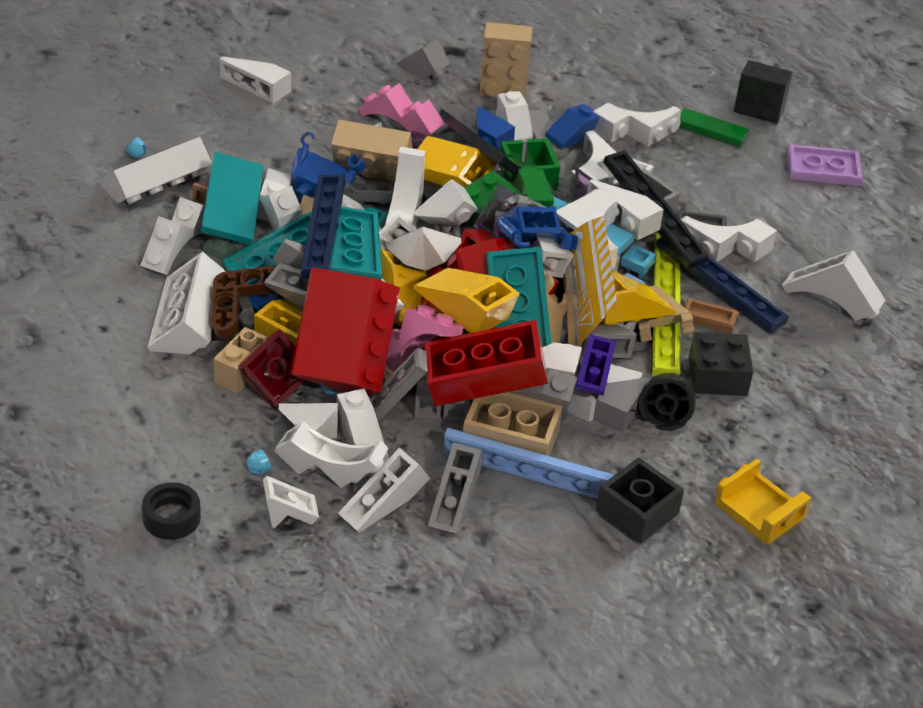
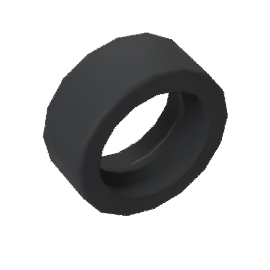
M175 482L160 484L150 489L142 502V516L146 530L153 536L165 540L184 538L194 532L200 524L201 518L200 499L197 492L188 485ZM167 504H180L189 509L187 513L176 518H163L154 513L156 509Z

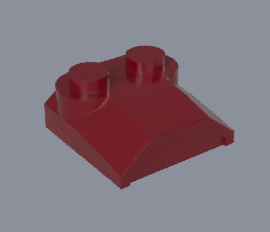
M280 328L264 338L259 346L238 365L246 381L273 408H277L279 404L306 381L305 379L290 375L295 346Z

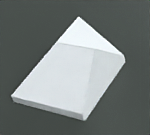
M421 227L386 243V248L405 265L426 271L444 263L461 244V238Z
M338 403L279 404V412L294 426L304 421L319 434L329 439L337 438Z

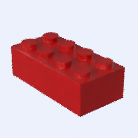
M536 320L424 342V349L427 355V384L435 407L548 384L543 346Z

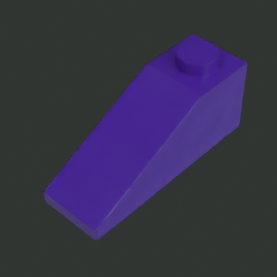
M589 334L578 373L577 389L604 395L616 341Z

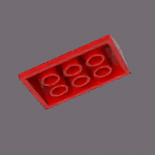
M311 268L290 375L342 392L364 388L368 397L381 393L400 287L375 278Z

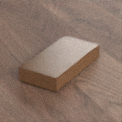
M687 298L684 308L692 313L694 325L732 334L739 311Z

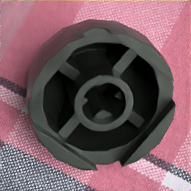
M662 373L654 376L644 385L639 396V410L642 417L647 422L649 420L652 424H656L655 428L660 430L673 431L682 428L691 419L696 408V394L692 385L684 377L675 373Z

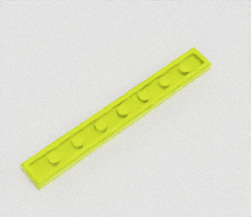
M655 233L654 253L657 255L654 263L653 286L657 285L680 304V264L656 246L657 240L661 236L659 233ZM680 322L653 327L652 376L662 373L680 375Z

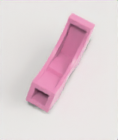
M400 83L393 87H390L389 84L377 91L378 95L373 92L363 99L365 104L358 108L362 117L369 114H380L395 120L408 132H411L416 142L432 134L445 124L430 100L421 104L419 100L412 103Z
M419 305L418 309L406 308L401 330H392L386 366L394 373L415 349H423L424 342H429L438 336L453 337L462 335L464 326L453 322L454 317L450 315L434 313L435 309L429 306Z

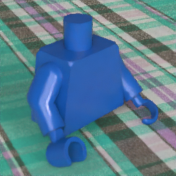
M311 132L303 133L300 139L303 146L298 148L291 171V181L293 182V190L298 203L301 204L303 195L315 197L319 175L343 174L345 175V183H354L356 179L354 177L355 174L362 173L366 168L363 159L361 158L358 162V157L355 154L351 155L348 159V165L351 167L349 169L313 152L310 153L308 151L309 144L305 143L304 139L307 135H311L313 139L315 136Z
M518 206L496 219V238H508L517 247L527 248L537 237L548 238L552 236L556 240L562 239L560 248L576 250L578 236L565 233V229L559 225L556 207Z

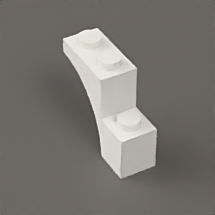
M607 103L593 111L600 116L594 131L610 143L627 134L649 147L677 131L680 126L681 110L675 106L657 112H636Z
M594 130L585 132L583 153L589 161L571 172L569 191L577 199L587 195L589 180L593 179L609 184V178L613 177L612 173L603 163L605 156L617 152Z
M180 197L172 221L158 216L140 266L168 275L182 247L192 237L198 234H206L200 232L204 205Z
M688 216L681 219L708 255L716 262L736 251L755 263L773 250L777 230L759 219L738 226L710 225Z
M303 421L284 434L274 452L297 474L309 468L314 470L319 467L342 488L351 482L356 484L369 472L371 474L377 472L384 464L383 457L388 447L381 440L368 445L340 443L319 434Z

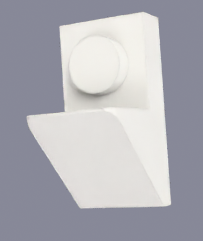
M269 476L263 479L273 529L287 515L311 525L319 518L315 495Z

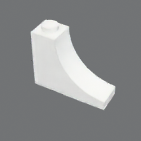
M400 147L395 186L385 225L396 214H399L417 227L420 218L415 216L414 211L423 203L426 151Z
M599 188L558 209L559 225L565 229V233H571L582 224L605 216L607 227L615 221L618 201ZM608 238L612 269H614L618 247Z
M854 250L793 271L782 284L787 294L805 291L820 294L842 306L854 321L874 318L880 313L879 309L885 302L883 295Z

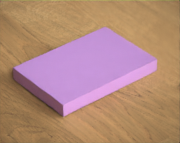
M788 145L787 156L791 180L853 186L862 185L863 176L859 151Z

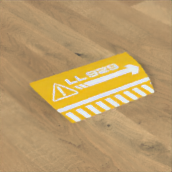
M605 216L592 219L570 233L578 236L576 250L569 249L574 254V257L563 276L565 293L572 300L567 313L571 345L580 347L589 334L617 304Z

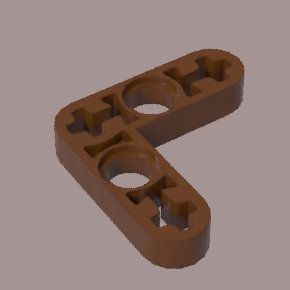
M277 265L226 271L214 278L211 323L214 333L218 338L228 339L235 336L238 332L240 297L275 293L264 282ZM251 279H260V281L256 284H247V282ZM224 302H232V305L227 308L219 307ZM223 318L228 320V323H226L225 327Z

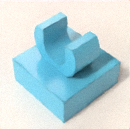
M634 244L622 256L621 266L626 268V273L630 274L632 271L639 273L638 278L642 279L648 272V269L655 263L657 254Z

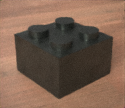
M748 60L740 76L734 112L778 124L785 110L793 71Z
M693 332L689 363L694 392L698 394L748 396L753 376L748 335Z
M638 457L600 486L596 511L639 543H642L679 514L684 489Z

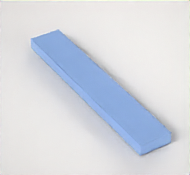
M447 428L444 434L443 455L449 456L453 443L481 449L484 458L482 466L596 499H598L600 486L614 476L610 473L451 428Z

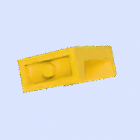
M755 459L748 465L743 464L736 473L729 478L724 477L718 483L714 504L768 546L806 518L811 497L803 491L793 498L760 474L762 462Z

